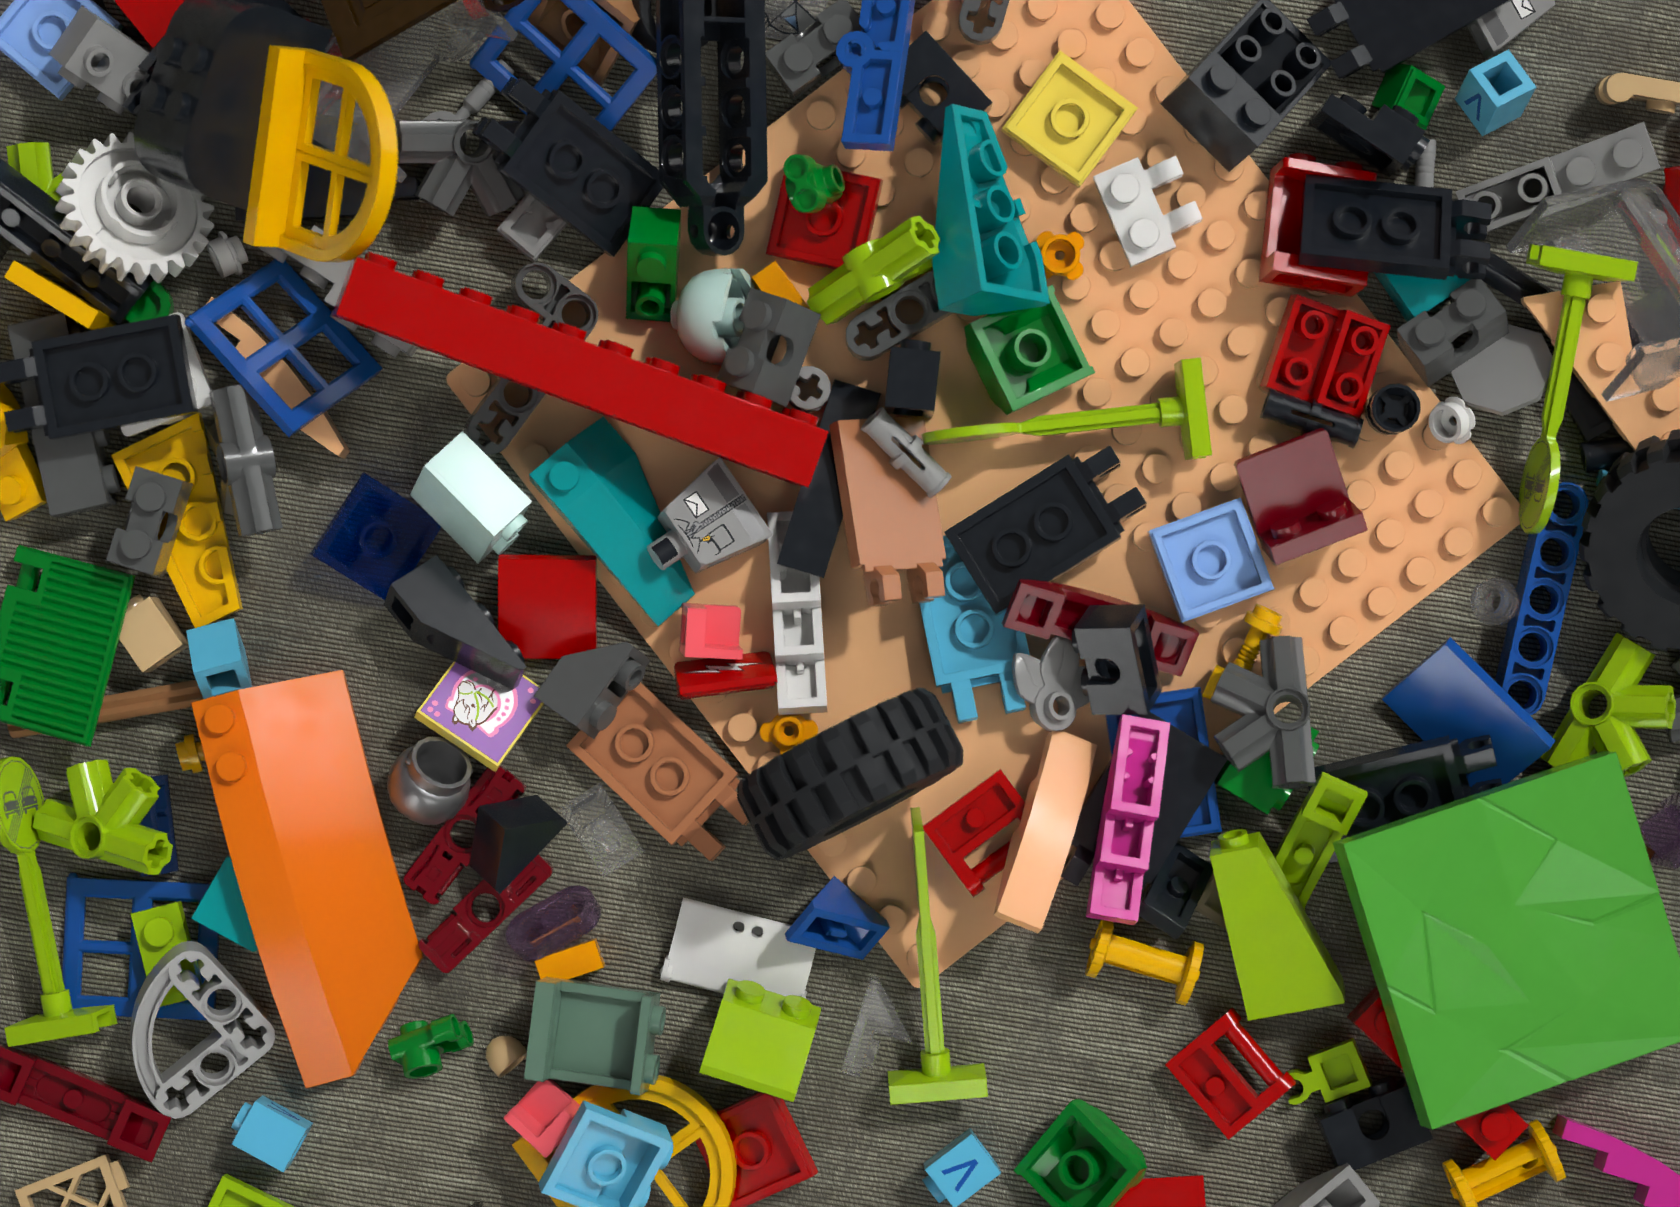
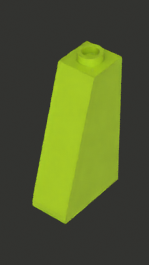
M1236 829L1220 834L1218 840L1211 841L1210 860L1248 1021L1344 1004L1345 984L1343 977L1261 833L1248 834L1247 830Z

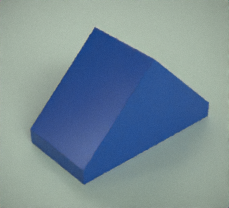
M834 876L786 931L785 937L789 942L863 960L888 931L890 926L884 917Z

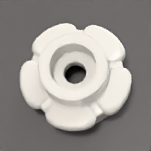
M218 232L219 237L209 241L207 244V249L215 268L222 278L234 273L238 276L242 275V264L248 262V257L241 241L236 235L228 238L225 232Z
M1448 397L1445 402H1439L1429 415V428L1433 436L1443 443L1454 442L1455 444H1462L1467 442L1472 435L1470 431L1476 424L1472 409L1466 406L1464 400L1458 397Z

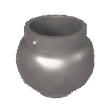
M427 737L419 740L416 745L404 750L391 765L387 790L392 804L399 813L409 820L423 825H438L454 818L465 805L469 795L470 775L473 773L469 757L463 750L445 738Z

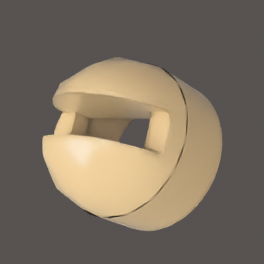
M498 1036L492 1039L486 1049V1059L489 1067L498 1078L512 1071L527 1056L526 1048L520 1041L511 1036Z

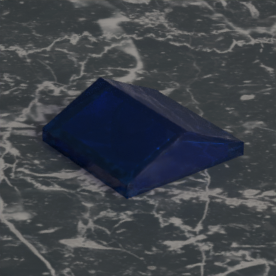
M363 472L310 554L385 600L390 585L415 569L441 529V526L424 509Z

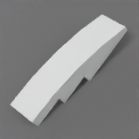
M793 511L767 513V524L773 533L768 538L775 661L778 681L779 715L826 713L827 694L820 577L777 564Z

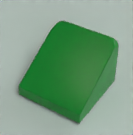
M1399 64L1386 71L1372 106L1378 110L1384 104L1391 109L1394 105L1403 107L1418 118L1419 122L1416 126L1426 130L1445 89V85L1412 65Z

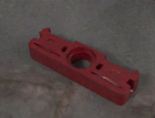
M502 765L499 766L496 772L487 767L469 791L465 805L454 818L445 822L405 874L404 883L410 889L421 893L423 898L430 904L440 903L442 899L437 896L438 893L443 895L464 868L461 863L466 867L470 864L472 846L468 848L460 847L453 841L452 828L454 824L463 819L470 820L476 825L480 805L517 799L519 794L516 791L519 790L525 793V783Z
M538 854L501 894L483 879L453 908L457 915L450 914L427 936L429 942L424 938L419 941L420 950L441 972L449 973L553 874V866L547 859H543ZM480 894H492L499 901L500 911L494 920L483 921L474 914L473 902Z

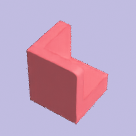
M682 603L679 651L684 657L742 660L743 649L739 646L741 609L736 605Z
M549 1078L544 1082L537 1081L503 1118L537 1151L547 1158L559 1146L580 1105L554 1080Z

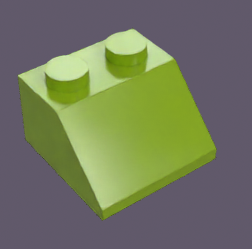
M728 979L699 1073L794 1102L818 1024L821 1007L812 1005L810 1001L801 996H783L767 991L763 986L753 981Z

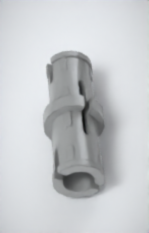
M883 407L876 410L861 426V430L864 433L866 432L891 458L889 463L896 470L902 468L926 492L928 497L935 496L951 479L952 475L946 472L922 448L923 441L917 435L911 437ZM892 437L921 464L920 468L891 440Z

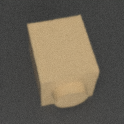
M141 594L129 600L119 640L142 673L153 672L189 647L187 638L158 597L149 596L144 600Z

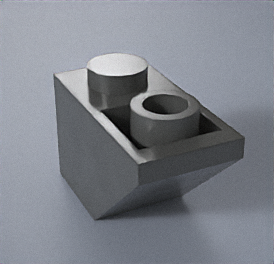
M628 642L562 656L534 697L595 739L600 731L606 729L612 723L616 716L617 707L628 691L635 689L640 684L645 675V668L651 660Z

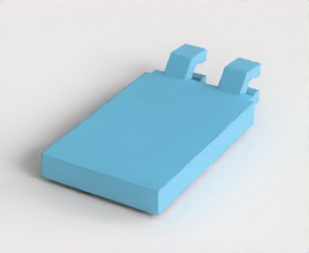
M945 535L943 540L946 559L942 560L943 567H939L943 571L945 596L934 598V601L928 603H919L936 687H941L942 694L952 692L958 724L974 721L978 718L972 688L998 682L1000 683L1005 714L1024 711L1026 708L1025 700L1017 694L1013 682L1012 660L1015 653L1030 655L1026 633L1003 627L1002 621L1006 611L998 616L995 615Z

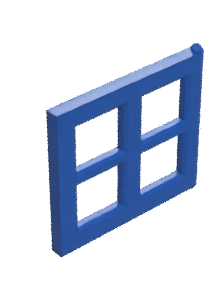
M524 0L519 5L509 9L469 61L471 69H476L487 80L492 81L493 85L500 92L509 79L515 76L496 59L518 31L553 62L534 88L541 94L545 89L552 92L553 89L558 90L565 80L570 77L603 107L595 119L611 132L657 76V59L592 0H561L585 22L563 51L556 47L527 20L542 0ZM600 37L635 68L613 97L577 66Z
M274 259L185 318V326L194 332L288 438L374 378L383 369L344 325L330 317L332 312L291 268L286 260L282 264ZM276 282L307 315L306 318L284 333L278 329L252 300V298ZM239 307L244 310L271 340V342L246 359L215 325L216 322ZM321 332L353 365L330 383H327L297 350ZM285 357L317 391L293 409L282 400L260 375Z
M74 872L70 873L66 881L62 977L65 989H69L73 1009L114 1004L116 1016L132 1017L136 998L147 978L132 919L130 941L84 939L86 897L132 899V913L153 908V900L200 902L211 883L78 877ZM199 923L198 943L205 946L218 960L219 933ZM83 953L130 955L128 997L81 995ZM200 973L201 981L203 983L206 979ZM217 990L212 992L207 1000L208 1005L213 1009H216ZM188 1000L162 1006L159 1008L156 1018L206 1020Z

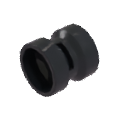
M1389 384L1375 391L1369 397L1365 406V416L1370 427L1384 435H1396L1411 428L1417 422L1421 412L1420 400L1417 394L1410 387L1402 384Z

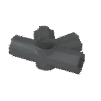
M396 120L398 163H432L414 194L424 202L453 217L468 189L471 188L485 215L490 217L508 209L524 197L521 188L497 169L499 164L494 159L499 152L490 148L480 139L479 147L471 155H466L461 150V136L468 129H474L480 120ZM522 121L497 122L511 133H514Z
M241 384L212 390L209 392L215 422L207 428L208 444L217 457L218 469L222 479L220 502L224 514H230L235 517L239 537L280 530L283 526L273 478L276 475L275 456L268 435L263 434L257 402Z
M1278 636L1260 640L1262 676L1228 662L1217 683L1211 702L1243 717L1216 734L1214 739L1227 760L1238 772L1269 752L1273 788L1286 790L1316 785L1310 725L1311 706L1307 694L1302 637ZM1291 702L1300 709L1301 717L1296 722L1283 723L1276 718L1273 710L1280 703Z

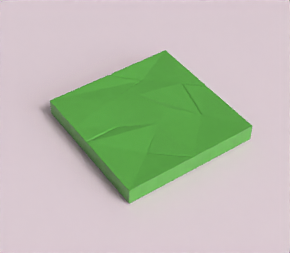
M1601 751L1332 842L1421 1126L1433 1130L1680 1042V957L1662 899L1659 895L1657 882L1617 752Z

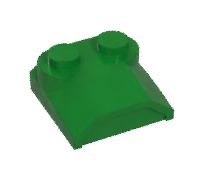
M1053 285L1047 287L1050 304L1043 307L988 314L964 327L967 351L991 400L1006 415L1095 373L1093 367H1090L1054 294L1055 289Z
M1078 1098L1069 1102L1013 1171L1018 1176L1021 1175L1052 1207H1114L1130 1188L1137 1186L1142 1181L1147 1165L1139 1147L1103 1111Z

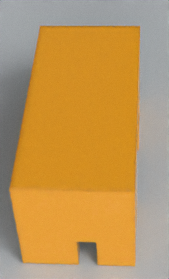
M776 260L752 277V282L758 290L788 299L810 309Z
M596 938L537 957L534 960L540 979L553 977L569 980L605 967Z

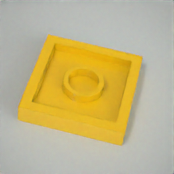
M15 260L4 278L88 329L96 330L111 327L117 323L97 307L36 270Z

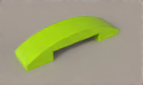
M1323 771L1317 778L1316 785L1312 786L1274 854V858L1304 910L1335 851L1332 842L1341 840L1343 835H1347L1368 794L1367 791Z

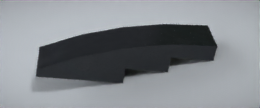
M834 379L819 427L829 432L809 487L801 486L777 564L824 578L843 518L829 425L837 420L868 419L876 411L881 393Z

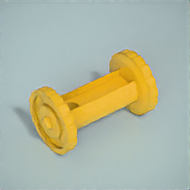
M1100 920L1095 936L1091 938L1089 944L1091 950L1085 971L1086 976L1096 978L1103 964L1107 963L1175 984V1003L1187 1005L1195 983L1200 976L1199 970L1204 951L1203 943L1193 941L1185 956L1114 935V922Z
M1535 1119L1527 1123L1529 1125L1528 1133L1530 1139L1506 1149L1496 1160L1489 1157L1463 1170L1459 1168L1453 1159L1442 1162L1443 1169L1451 1186L1450 1192L1453 1198L1458 1200L1461 1207H1478V1202L1545 1171L1555 1182L1566 1178L1564 1168L1557 1154V1148L1554 1142H1551L1539 1120Z

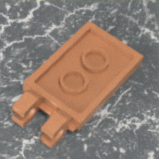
M924 416L893 418L911 437L917 435L922 440L921 434L926 433ZM867 419L837 420L830 424L829 428L851 569L863 568L869 607L887 606L891 604V601L902 599L900 574L896 570H907L912 604L928 603L934 601V598L945 596L943 571L939 567H943L942 560L946 559L937 496L928 497L926 492L902 468L896 470L889 463L891 458L866 432L864 433L861 430V426ZM892 437L891 440L920 468L921 464ZM923 444L922 448L930 455L929 445Z
M642 682L635 689L628 691L618 705L616 716L612 723L606 729L600 731L595 739L580 730L566 745L671 845L678 843L683 847L689 841L709 861H714L726 846L703 826L711 815L722 805L742 825L746 826L749 823L737 800L736 788L740 781L737 777L740 774Z

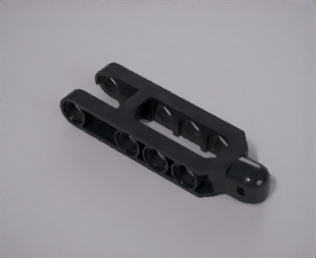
M656 0L659 183L679 207L687 208L689 239L698 252L708 256L733 254L739 249L744 237V206L755 198L768 182L765 0H717V17L704 16V0ZM701 41H717L720 174L712 183L707 181V176H703L702 136H706V126H702L701 87L706 86L705 76H701ZM742 51H743L744 64H743V67H742V69H741V62H740V61H741V53H742ZM742 101H744L745 112L743 118L741 112ZM743 150L746 156L744 168L742 162ZM731 226H733L735 231L732 238L730 235Z

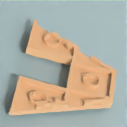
M1621 281L1593 285L1590 299L1585 301L1572 372L1590 396L1596 399L1613 422L1612 425L1623 440L1627 441L1632 449L1636 451L1639 442L1654 435L1659 437L1660 441L1666 440L1671 430L1680 429V370L1637 377ZM1561 291L1521 298V304L1524 308L1527 307L1551 339V344L1555 347L1564 295H1561Z

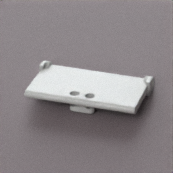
M683 897L669 955H666L664 965L660 969V980L670 982L671 980L722 994L725 992L728 979L736 981L749 980L760 984L767 991L783 996L797 995L806 999L807 991L805 989L816 948L787 941L785 933L791 927L789 924Z

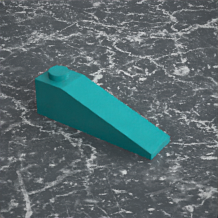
M956 104L945 107L935 230L940 238L938 243L939 253L932 258L939 310L969 316H980L1043 307L1050 304L1043 257L1037 241L1029 244L1019 219L1020 216L1026 213L1020 198L1013 200L1007 188L1003 175L1006 173L1008 166L988 114L985 111Z
M604 416L566 442L529 474L531 483L594 555L597 556L657 627L682 606V603H686L695 595L681 560H678L665 570H661L651 558L647 545L667 533L657 518L660 510L636 453Z

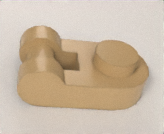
M1616 73L1600 79L1595 87V95L1597 100L1605 105H1614L1631 99L1646 102L1645 110L1675 114L1676 106H1680V82L1628 73Z

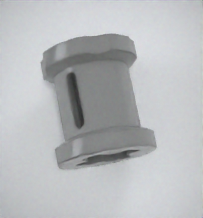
M803 366L796 383L799 380L803 383H808L811 378L817 380V391L821 394V397L817 399L810 396L806 402L799 399L800 388L795 384L789 400L791 406L806 413L821 410L826 405L831 392V383L828 376L821 369L814 366Z

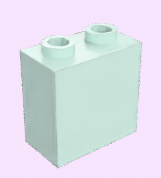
M463 431L424 465L410 493V496L477 563L482 561L492 550L500 555L519 537L518 532L528 522L524 514L532 502Z

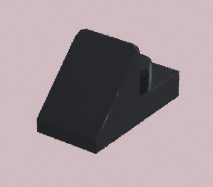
M1176 843L1152 884L1147 882L1142 889L1139 916L1177 940L1186 929L1213 873L1212 865L1179 843Z

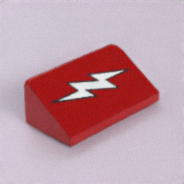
M767 651L743 654L742 660L706 658L677 662L674 665L677 696L681 700L770 689L778 682L771 654Z

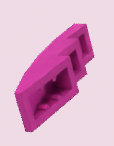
M1125 714L1120 716L1102 807L1086 917L1135 925L1138 922L1143 877L1149 868L1154 822L1159 818L1170 731L1169 722Z
M1557 1115L1552 1132L1562 1139L1597 1149L1593 1166L1602 1172L1638 1183L1634 1194L1636 1201L1647 1207H1680L1679 1174L1652 1156L1605 1131L1566 1116Z

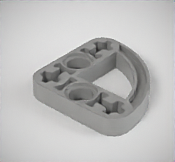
M194 941L181 942L170 949L153 967L136 998L130 1026L131 1050L136 1073L144 1092L160 1113L174 1119L183 1118L194 1112L271 1049L275 1041L273 1022L268 1013L205 946ZM186 958L191 963L199 959L197 961L199 971L206 979L201 986L198 978L192 971L187 969L181 973L180 962ZM174 985L216 1030L163 1073H160L152 1051L153 1027L160 1005ZM218 989L230 990L235 995L234 1002L226 1009H213L207 1003L208 997L212 992ZM241 1013L243 1014L244 1021L251 1028L256 1029L260 1027L262 1035L260 1038L255 1039L252 1036L245 1038L242 1025L237 1020ZM210 1053H221L228 1059L226 1067L217 1073L204 1071L200 1066L201 1061ZM189 1070L193 1071L197 1081L202 1084L201 1086L197 1085L195 1079L190 1082ZM173 1087L179 1091L184 1088L185 1098L179 1100L174 1096L168 1099L167 1089Z

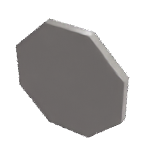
M1508 324L1509 333L1451 371L1465 405L1504 416L1540 401L1548 384L1552 354L1543 335Z

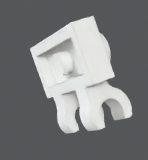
M1176 156L1166 159L1146 170L1143 169L1139 157L1093 176L1095 185L1130 267L1175 249L1176 245L1171 234L1200 223L1203 219L1196 201L1183 205L1165 215L1161 212L1153 189L1183 177L1184 173Z

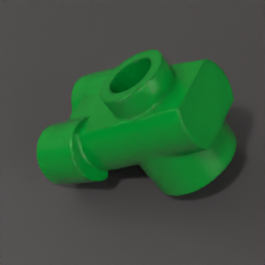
M800 154L789 156L784 163L786 191L791 204L798 212H820L826 204L836 202L842 196L845 183L837 165L824 166L817 164L812 157Z
M454 1014L432 1020L430 1024L423 1020L406 1023L399 1028L400 1036L388 1040V1048L392 1060L402 1065L404 1076L409 1079L424 1078L438 1073L443 1068L440 1054L450 1051L454 1053L471 1047L474 1044L470 1026L466 1021L459 1022Z

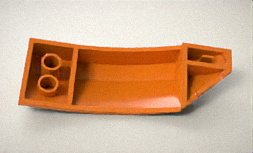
M343 670L239 689L192 702L218 813L241 896L266 977L305 1088L308 1089L355 1076L364 1060V1055L377 1033H380L397 1004L399 995L412 973H415L424 956L418 945V938L386 834L345 673Z

